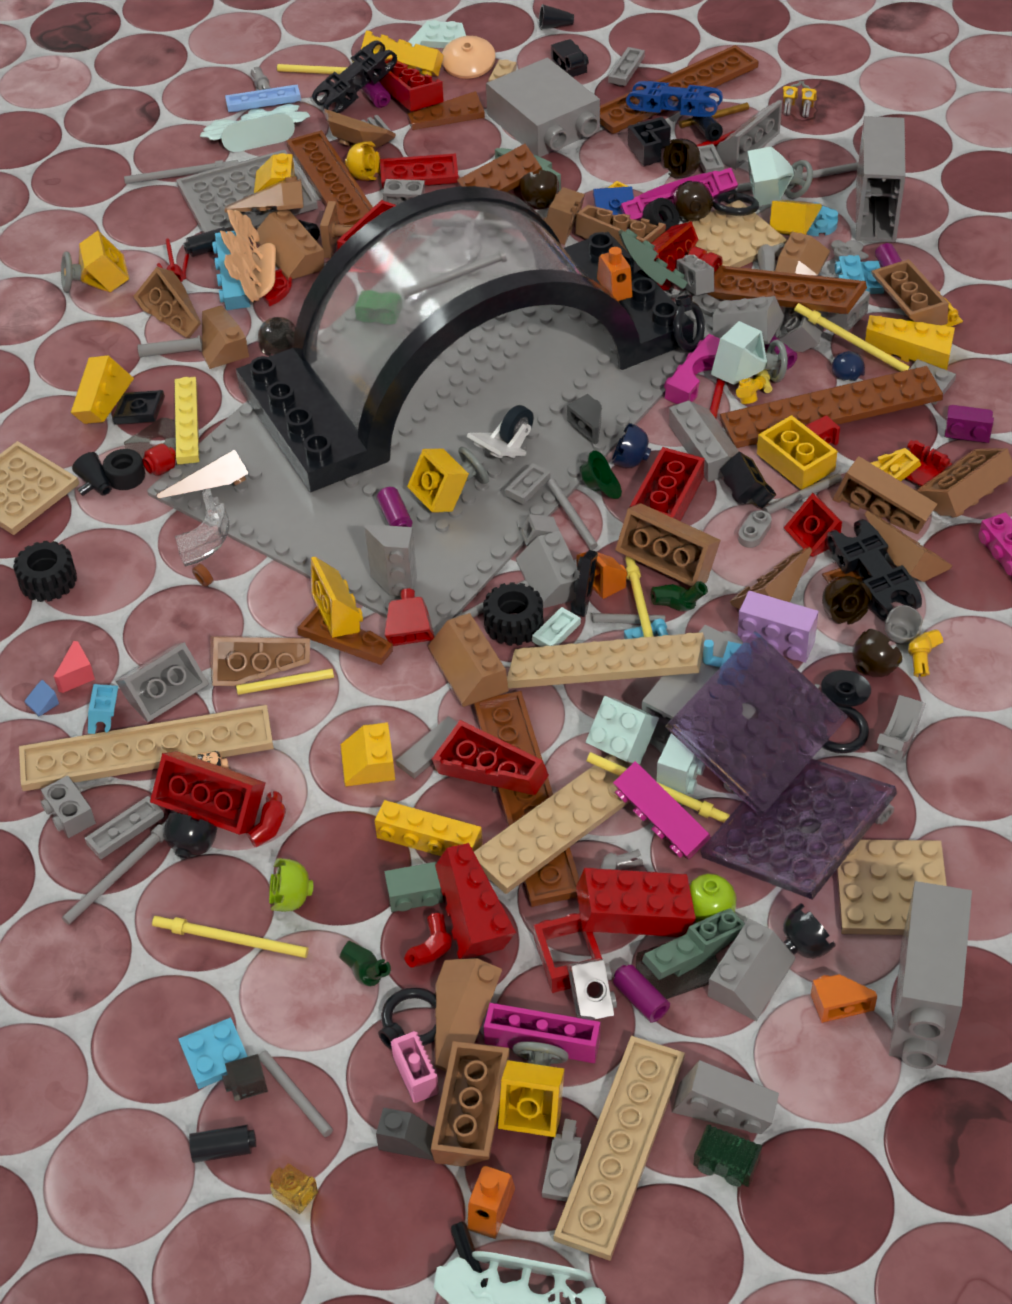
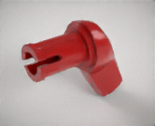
M273 791V797H271V792L267 794L260 822L247 832L254 847H258L275 837L283 822L286 808L282 803V795L279 792Z
M433 913L427 917L430 937L424 943L411 947L406 952L404 960L410 968L430 964L443 956L451 948L452 936L446 931L443 914Z

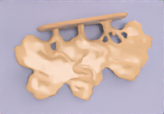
M227 210L236 236L231 231H227V233L220 231L222 240L230 251L229 255L225 254V267L232 278L240 280L244 294L252 302L254 300L259 301V298H262L271 290L275 282V245L265 243L257 248L256 242L260 238L252 225L251 219L247 215H242L240 211Z

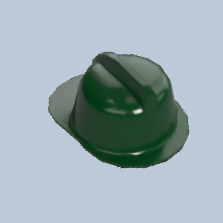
M591 451L588 461L580 466L584 483L593 491H603L608 497L619 499L622 495L621 485L612 472L606 458L599 451Z

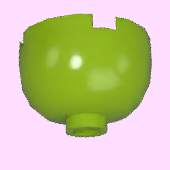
M277 858L273 867H278L277 874H271L269 886V903L273 904L275 902V905L270 909L271 911L280 912L294 911L304 904L307 896L312 895L313 880H309L307 870L299 862Z
M704 874L689 883L696 917L695 922L698 923L730 908L734 913L736 912V893L733 886L725 878L717 874Z

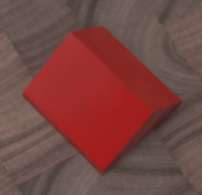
M812 493L784 526V529L803 549L810 547L812 550L810 556L814 557L829 550L827 533L833 530L841 533L842 521L816 494Z

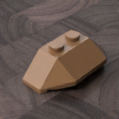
M324 109L323 113L332 135L339 139V143L349 146L350 143L357 144L371 141L375 144V147H373L375 150L396 136L390 130Z
M792 232L779 255L775 271L818 276L830 254V250L812 236Z

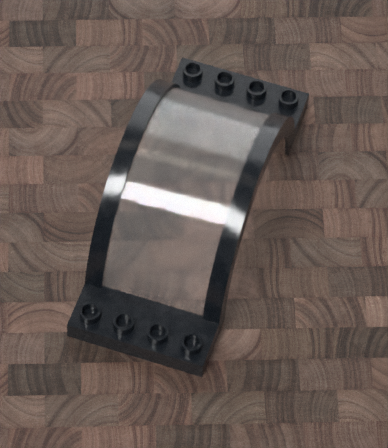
M477 186L439 189L418 195L390 208L352 235L335 252L312 284L297 319L293 348L269 357H257L250 364L236 368L239 389L308 490L313 492L389 462L392 434L397 417L404 401L419 377L445 349L486 321L502 314L531 306L561 305L579 309L595 317L605 326L615 344L618 367L624 370L680 348L673 331V320L677 305L634 262L629 253L609 232L594 233L589 239L563 248L558 237L544 219L530 205L518 197L504 191ZM611 247L621 248L623 257L630 265L632 280L631 298L617 301L597 280L599 256L609 253ZM499 249H503L507 261L504 263L502 261L409 296L408 300H404L400 287L405 286L407 288L498 253ZM684 313L682 317V333L685 340L691 343L693 341L694 322Z

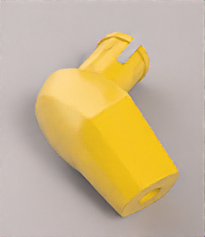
M937 629L919 635L909 644L908 653L913 656V674L915 677H919V674L920 677L930 675L928 654L932 648L943 643V637Z

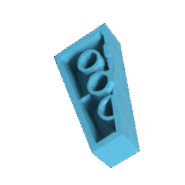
M220 232L215 233L216 241L212 242L214 254H218V257L214 258L216 270H220V274H217L218 286H222L223 289L219 290L220 302H225L226 310L250 307V300L244 294L240 280L232 278L224 264L225 254L229 255L230 251L224 244Z

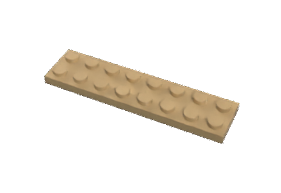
M703 632L515 649L507 676L508 688L699 673L705 637Z
M611 754L605 757V759L625 768L631 766L630 763ZM596 765L592 766L475 850L474 853L487 878L507 894L630 803L629 800L624 803L615 794L617 788L613 782L619 776Z
M634 1036L630 1037L554 1233L553 1239L555 1242L611 1261L685 1059L684 1052Z

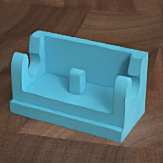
M93 684L88 710V734H95L96 723L103 722L105 724V732H109L111 717L114 716L118 686Z

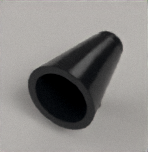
M544 4L541 5L539 13L540 29L573 25L574 14Z
M85 453L74 462L72 471L86 482L77 489L82 496L92 489L102 496L111 492V483L103 470V465L97 453Z

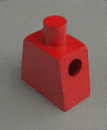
M410 588L401 590V600H394L389 603L385 637L393 646L431 641L435 637L428 608L423 598L415 597V590Z

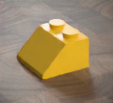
M280 153L272 155L256 171L254 193L280 181H285V177L295 176L293 154Z
M388 722L363 725L340 744L345 787L395 780Z

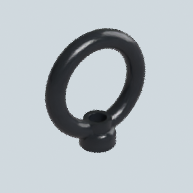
M736 189L714 197L713 208L723 214L745 216L755 213L759 209V202L756 198L747 194L737 193ZM740 200L751 206L734 208L725 206L721 202L725 201L730 204Z
M688 294L675 298L677 309L674 314L673 331L678 345L683 350L691 352L696 349L699 341L703 340L705 321L701 308L693 301L692 295ZM692 310L696 318L697 329L694 340L688 343L682 333V317L684 312Z
M817 699L806 712V715L810 718L809 728L813 739L828 751L841 754L851 753L863 747L868 740V723L864 716L853 707L839 706L834 703L824 705V703ZM828 714H844L856 722L859 728V735L850 743H836L830 741L822 734L819 724L826 719Z
M406 988L391 995L385 1002L381 1013L383 1028L378 1032V1035L383 1044L392 1049L391 1041L406 1035L397 1023H393L392 1019L393 1010L399 1003L407 999H421L428 1002L435 1009L436 994L423 988ZM436 1024L429 1032L418 1035L423 1046L435 1041Z

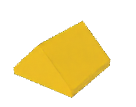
M789 200L772 201L770 226L778 233L791 235L792 232L806 235L822 205Z

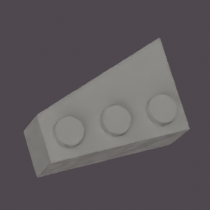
M699 1060L679 1083L672 1113L745 1130L750 1133L762 1134L773 1122L779 1093Z

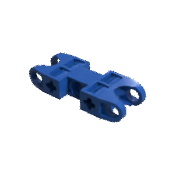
M639 81L634 85L632 92L628 94L626 103L633 110L660 113L663 109L681 111L680 115L710 117L716 113L718 105L723 100V94L719 89L707 86L689 85L688 88L670 87L669 83ZM642 86L644 89L636 90V87ZM712 93L717 94L719 101L716 102L709 95ZM634 96L640 100V103L633 104L630 101V97ZM671 96H675L678 101H673ZM714 107V110L709 112L705 108Z

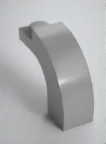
M899 695L887 729L884 733L879 734L877 753L900 761L904 759L920 723L926 705L925 702Z

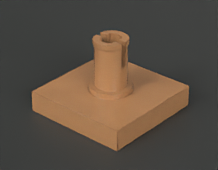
M328 201L320 224L324 258H331L333 256L339 236L342 237L354 226L339 224L336 201Z

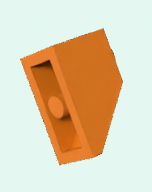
M840 974L833 976L823 975L812 982L811 997L821 1023L875 1010L877 1001L876 991Z

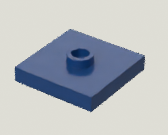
M632 186L593 189L595 207L613 211V215L623 214L620 207L621 203L634 199Z

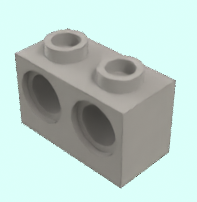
M386 179L383 189V201L398 205L418 195L425 194V181Z
M686 255L682 259H677V270L685 275L683 279L688 282L685 289L694 295L714 292V267L702 261L696 255Z
M865 290L848 314L829 312L828 320L849 331L868 312L870 292Z
M68 775L41 789L44 800L40 802L47 815L52 813L54 816L52 821L58 831L63 830L68 838L96 824L90 806Z

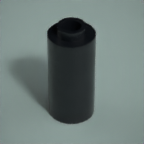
M713 116L692 117L693 125L707 140L716 141L721 137L723 128Z
M225 227L187 237L186 242L183 243L186 254L195 257L212 252V242L216 241L215 233L220 231L227 232Z
M247 1124L190 1133L189 1145L192 1162L197 1163L251 1154V1148L256 1147L255 1130H249Z

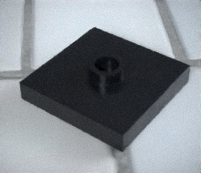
M163 390L124 393L112 418L114 425L155 422L165 398Z

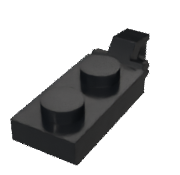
M589 550L578 561L577 570L580 571V575L574 585V592L577 594L576 598L571 602V613L585 617L587 614L589 598L592 595L598 557L597 551Z

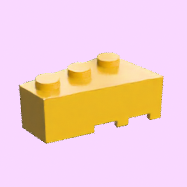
M109 355L89 357L71 413L83 424L104 422L134 378Z

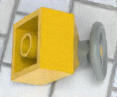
M96 231L79 243V264H72L69 252L65 251L63 253L61 282L64 292L70 291L72 280H81L95 288L112 292L129 280L124 255L101 232Z
M461 446L458 449V453L464 462L461 464L443 448L422 449L407 487L432 513L453 512L466 481H469L471 478L475 477L483 484L489 482L486 470L466 447Z
M516 1043L513 1046V1052L517 1056L527 1059L528 1063L507 1060L501 1079L498 1129L556 1137L561 1118L564 1068L551 1067L550 1064L564 1063L569 1059V1055L562 1048L545 1043Z

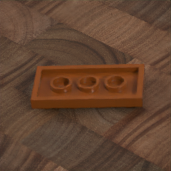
M523 144L457 179L460 187L477 186L508 192L520 185V180L524 175L529 172H533V175L539 174V170H542V167L527 145Z

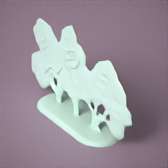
M294 104L282 105L272 111L251 109L248 114L241 116L239 121L228 119L213 121L203 129L204 132L200 134V137L209 138L210 140L222 138V143L227 150L240 152L288 140L294 133V123L302 122L310 117L308 112H295L300 106Z
M485 1251L472 1252V1256L476 1260L490 1264L489 1268L482 1273L473 1271L465 1259L457 1257L449 1261L446 1267H437L434 1281V1289L449 1304H561L560 1292H563V1297H569L571 1304H576L575 1297L580 1298L582 1304H605L606 1296L600 1288L589 1287L576 1294L566 1285V1280H590L592 1275L586 1271ZM498 1266L522 1271L521 1279L508 1283L500 1282L497 1271ZM536 1273L554 1277V1288L546 1294L532 1292L528 1286L530 1274ZM484 1278H488L487 1286L482 1288L481 1281ZM555 1294V1301L549 1302L548 1298L550 1295Z

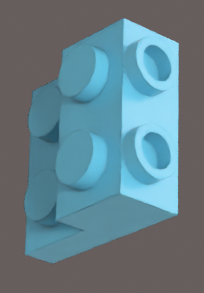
M859 255L839 256L838 261L835 262V274H838V278L866 281V291L870 292V294L884 293L885 289L871 274L872 270L880 268L879 261L861 262Z

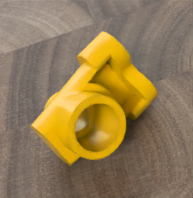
M757 376L755 379L746 378L739 381L736 395L740 398L741 404H750L758 400L756 391L761 390L766 384L763 376Z

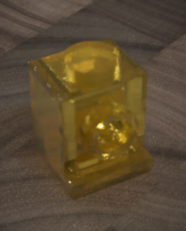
M289 1163L284 1169L277 1168L270 1178L272 1196L299 1215L318 1193L315 1178L312 1176L308 1177Z

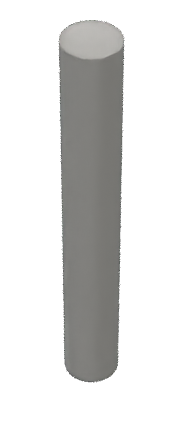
M594 613L593 623L641 624L638 614ZM649 615L651 624L654 620L660 618L665 621V615Z

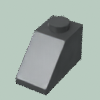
M589 394L567 405V421L594 444L599 442L602 405Z
M383 1108L376 1131L378 1149L434 1161L431 1145L435 1128L413 1113Z

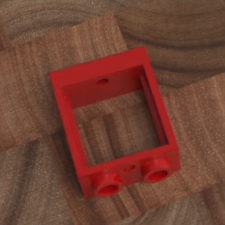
M571 913L554 920H544L534 925V941L552 993L571 989L567 965L555 968L546 940L582 931L592 957L589 960L602 959L593 932H584L582 930L580 913Z

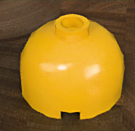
M371 141L353 145L345 159V165L351 175L360 181L376 180L377 177L373 176L375 173L380 172L379 152L374 151L373 147H375V144Z

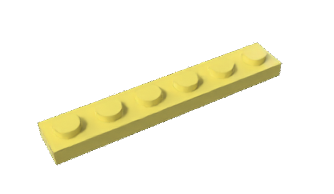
M196 377L175 379L177 465L200 462Z

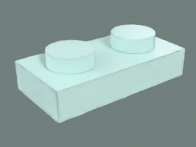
M561 607L532 635V642L540 647L560 645L581 624V618Z

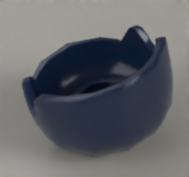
M846 351L840 353L832 362V373L837 379L856 381L860 375H865L864 360L855 352Z

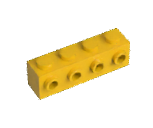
M384 800L375 818L378 839L442 856L446 848L469 843L472 850L475 851L483 845L482 828L480 826Z

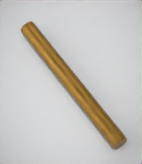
M746 102L717 110L713 118L717 119L749 110V104ZM692 118L679 121L680 128L693 125Z

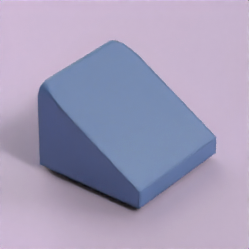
M43 680L36 685L25 700L26 705L38 717L59 704L56 693Z

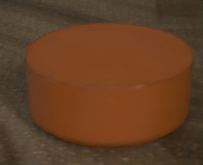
M201 563L192 569L193 575L202 586L207 587L214 582L208 569Z

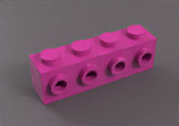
M1005 512L982 520L978 537L981 543L985 544L991 551L993 557L1001 563L1006 573L1012 577V519Z
M636 761L613 782L617 788L615 794L624 803L629 800L635 806L633 812L643 822L648 819L654 825L651 830L661 840L666 837L672 843L670 849L679 858L684 855L689 860L711 839L710 834Z
M489 1003L484 1023V1039L487 1045L513 1049V1046L519 1042L545 1043L562 1048L568 1053L569 1059L595 1063L600 1043L601 1022Z

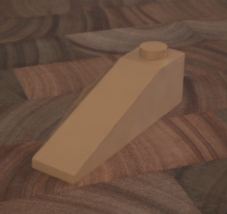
M808 547L789 555L774 566L773 571L757 579L758 583L751 588L748 586L730 600L731 605L740 609L748 591L790 602L812 552L811 548Z
M477 958L444 961L435 984L436 1034L434 1067L447 1072L453 1041L475 1043L501 975V968Z

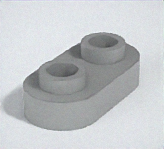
M762 510L752 512L739 530V543L748 548L758 546L771 528V515Z

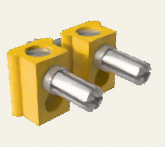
M799 81L798 84L784 86L783 101L785 107L783 114L786 115L787 112V115H790L791 105L795 106V101L798 98V88L796 87L802 84L804 87L802 89V116L805 117L806 112V117H808L810 107L813 108L814 101L817 100V91L805 85L804 81Z

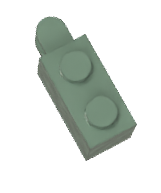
M437 862L384 871L391 912L407 911L411 908L434 906L444 902L435 867Z

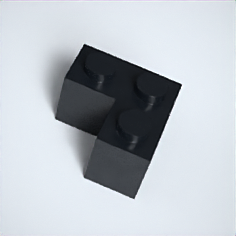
M663 117L628 126V147L643 166L661 161V149L670 145L671 126Z

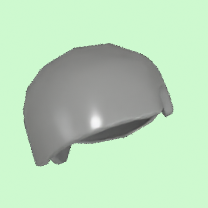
M899 605L890 611L885 621V632L892 641L899 644H910L921 633L923 618L916 609L907 605Z

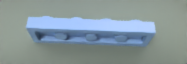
M297 84L225 95L228 112H239L246 109L295 103L301 101V95Z

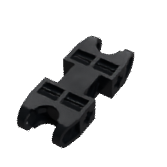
M372 41L350 58L353 63L342 73L337 74L333 72L313 91V101L317 105H324V109L327 110L335 102L336 106L331 111L340 113L359 98L357 92L368 82L371 81L376 84L391 71L397 63V55L392 50L385 51V45L381 41ZM377 45H380V50L376 54H374V48ZM392 55L391 62L385 63V59ZM324 92L325 96L318 101L317 96L319 93Z
M861 519L854 523V532L857 537H847L837 530L827 533V545L833 559L844 574L856 571L862 578L863 583L870 588L872 599H869L867 606L882 621H886L890 611L893 609L891 604L893 602H898L914 609L922 606V597L916 582L903 565L894 569L885 559L888 544L868 521Z

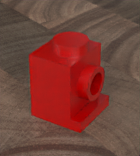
M827 415L805 425L828 444L833 443L837 445L839 443L840 427Z

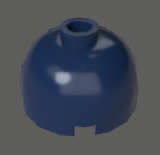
M629 422L623 431L626 434L618 441L612 457L613 461L611 462L616 466L626 469L638 466L642 460L647 461L651 449L648 448L649 439L646 432Z

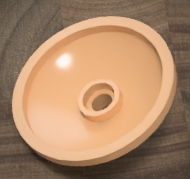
M477 36L456 38L449 42L442 51L444 55L442 61L444 69L457 78L471 79L482 76L495 63V50L487 40Z

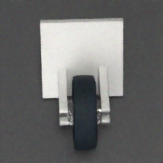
M514 406L507 412L493 433H468L467 437L474 441V445L489 449L491 451L490 454L498 458H503V456L511 458L525 456L526 451L520 447L531 431L534 421L533 413L525 406Z

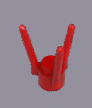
M166 238L170 263L167 270L173 271L182 282L186 279L189 254L185 253L181 269L180 266L174 264L170 240ZM157 263V267L163 268L160 263Z

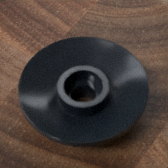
M839 670L831 672L823 678L821 691L830 702L839 706L853 707L861 705L868 700L871 694V686L862 675L853 671Z

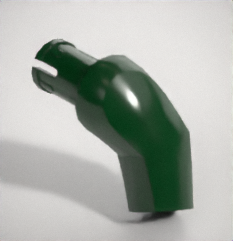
M697 581L688 590L681 586L670 584L652 587L650 596L653 605L669 606L684 612L694 609L696 601L708 593V588L702 581Z
M351 941L346 943L339 956L344 963L352 968L356 980L365 986H375L381 978L388 976L391 971L388 961L384 963L385 959L377 961L375 955L370 950Z

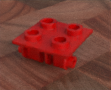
M910 440L907 448L910 449L909 451L920 460L921 466L908 475L906 479L920 486L925 485L953 465L948 455L942 454L934 448L930 451V446L925 447L918 440Z

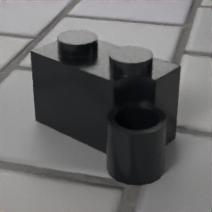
M571 39L551 44V61L572 77L587 73L588 56Z
M741 452L733 456L720 469L724 476V483L732 490L733 493L731 495L739 504H746L752 498L755 504L763 508L776 496L773 488L765 482L754 460Z

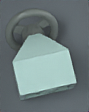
M772 147L747 151L749 178L753 197L758 200L759 206L781 200L784 192L789 198H799L809 189L813 179V169L808 161L799 160L790 165ZM804 167L807 169L806 181L802 175ZM795 185L802 186L798 192H791Z
M738 321L720 338L711 375L734 385L742 379L767 370L770 380L774 383H779L783 380L787 370L788 359L785 345L780 340H774L770 343L767 353H765L762 331ZM776 346L780 350L778 355L774 351Z

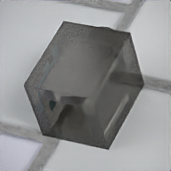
M258 1054L225 1063L227 1075L222 1076L226 1092L232 1091L235 1101L268 1092Z

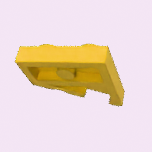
M906 448L897 450L892 454L879 456L878 461L871 463L899 481L905 479L921 466L920 460Z

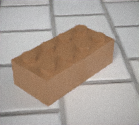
M640 503L628 508L615 551L693 586L697 581H702L703 583L708 581L721 540Z

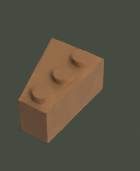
M562 187L558 194L556 193L553 202L549 206L547 217L544 218V221L551 227L563 245L566 244L575 225L577 213L581 211L585 194Z

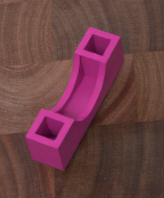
M708 334L704 340L699 341L694 352H690L686 361L677 367L675 374L667 378L664 384V389H666L665 399L675 404H680L688 400L693 402L697 398L700 380L695 375L702 371H712L720 338Z

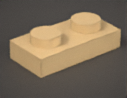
M506 59L499 60L488 81L490 82L516 71L517 62Z

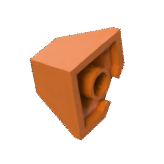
M587 552L577 554V565L580 557H583ZM598 553L593 589L602 599H605L626 588L627 571L613 557Z

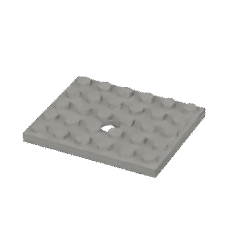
M286 150L176 179L177 186L202 233L225 227L226 231H234L228 213H225V206L253 194L256 171L272 155L287 154ZM294 165L295 176L302 181L304 208L289 210L293 215L318 209L317 201ZM272 206V209L266 211L252 208V211L241 213L242 215H247L251 219L253 227L261 225L269 213L278 210L276 206Z

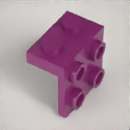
M950 405L948 407L944 437L989 443L994 417H992L993 412L989 409Z

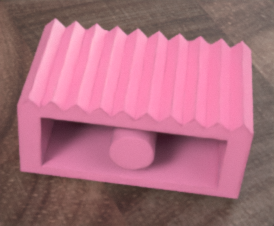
M413 1031L391 1041L393 1058L413 1102L417 1103L437 1095L439 1092L438 1077L422 1045V1041L418 1037V1032Z

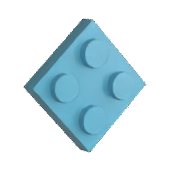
M231 1017L179 1038L180 1046L198 1089L251 1068L249 1058Z

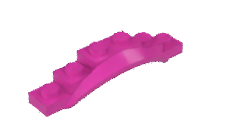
M732 168L712 171L656 187L636 196L633 200L621 203L620 207L623 214L630 215V219L639 221L643 218L645 206L655 199L666 198L673 203L675 190L686 181L702 182L709 188L713 198L721 193L736 189L738 183Z

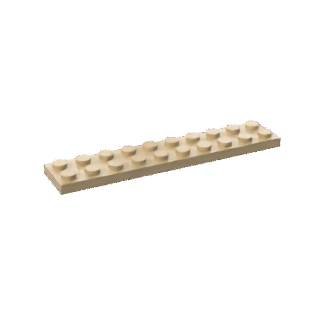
M267 705L113 730L107 733L101 732L19 746L21 787L23 791L45 788L67 775L73 783L158 769L162 753L178 751L192 757H196L199 753L218 751L223 758L274 749Z

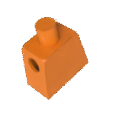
M611 247L609 253L599 256L597 280L617 301L632 297L631 268L623 257L621 248Z
M487 1166L482 1167L468 1203L469 1231L496 1239L515 1191L512 1175ZM486 1212L489 1217H482L480 1215Z

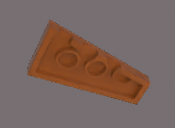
M476 91L408 113V120L412 130L485 118V112Z
M317 606L297 627V635L310 638V640L379 665H382L393 652L392 643L372 631L366 632L361 628L358 633L332 638Z

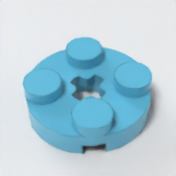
M822 206L807 234L811 236H819V233H825V236L832 234L837 229L838 212Z

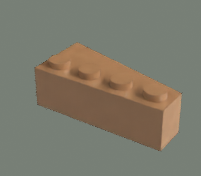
M587 205L577 213L575 234L589 239L594 233L609 232L626 250L618 233L620 229L626 232L628 228L638 235L636 239L642 243L644 240L652 243L665 232L666 224L658 223L657 226L649 224L650 220L642 218L641 221L630 219V215L627 214L613 215L611 210Z
M858 456L846 472L833 498V501L838 503L841 501L850 503V507L859 510L862 508L881 518H887L891 524L915 534H919L937 506V503L860 456Z

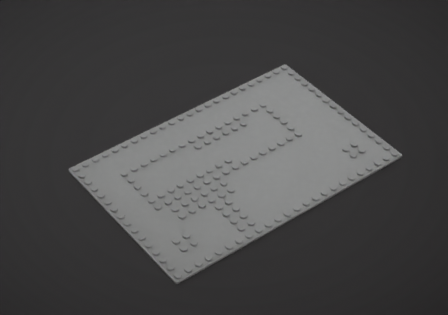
M456 214L450 220L475 219L467 217L463 214ZM440 228L370 290L380 294L395 293L402 296L403 309L397 324L385 325L379 322L365 323L357 320L356 303L319 336L318 360L316 363L311 364V367L357 430L370 389L390 356L403 340L432 313L464 292L508 274L537 270L534 254L528 241L496 228ZM499 249H503L507 261L504 263L502 261L409 296L408 300H404L400 287L405 286L407 288L498 253ZM540 305L517 309L488 320L472 329L445 349L419 377L401 407L392 434L389 462L310 492L247 400L199 443L200 462L176 464L173 469L165 473L147 490L148 495L311 579V557L319 558L338 570L343 580L346 579L349 593H353L356 603L387 618L389 603L394 600H401V596L389 595L370 576L365 524L389 526L378 503L377 494L383 488L395 487L413 522L417 569L414 589L415 597L423 598L428 608L434 636H436L446 621L458 616L525 544L520 530L528 515L551 516L561 506L547 483L524 505L507 497L505 489L533 463L549 471L551 479H555L568 498L583 482L580 466L588 461L589 453L593 450L599 451L606 457L617 446L619 439L626 434L623 432L629 422L636 425L663 397L666 391L664 384L667 378L675 374L677 367L686 361L690 352L680 347L621 370L618 367L615 344L610 333L598 319L576 308L561 305ZM692 310L684 313L694 322V340L697 325L695 315L692 312ZM703 314L705 321L703 340L708 334L713 335V317ZM586 394L598 400L602 405L601 428L597 444L591 442L567 421V405ZM514 406H525L533 413L534 421L531 431L520 447L526 451L525 456H516L515 458L503 456V458H498L491 455L489 449L474 445V441L467 437L468 433H493L507 412ZM461 446L466 447L486 470L489 482L483 484L475 477L471 478L469 481H466L453 512L432 513L407 487L422 449L443 448L461 464L464 462L458 453V449ZM233 450L237 452L248 471V474L244 475L246 480L236 486L232 482L228 485L159 499L156 494Z

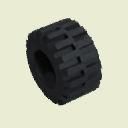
M43 541V543L36 542L32 546L28 545L25 547L24 551L18 553L19 557H15L13 568L20 590L30 600L37 599V602H43L44 600L50 602L52 599L62 598L63 594L67 595L70 592L69 589L74 588L77 581V573L69 549H66L65 545H59L56 541L51 543L49 541Z
M510 582L509 585L504 583L499 588L494 587L492 593L486 595V599L483 602L484 626L487 634H490V638L493 640L497 639V642L500 644L505 642L509 646H512V644H517L518 646L522 645V642H531L532 635L544 624L543 600L540 597V593L534 591V588L531 586L526 587L524 583L515 584V582Z

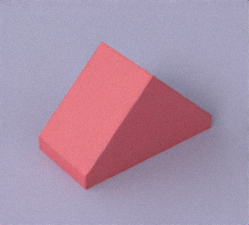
M73 641L54 675L58 692L64 693L95 680L91 664L78 641Z

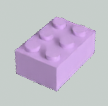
M748 591L739 610L737 636L743 643L806 663L815 643L819 611Z

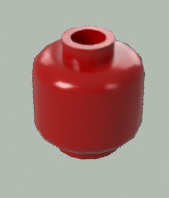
M163 443L146 450L142 459L146 471L156 476L170 471L176 465V452L172 447H168Z

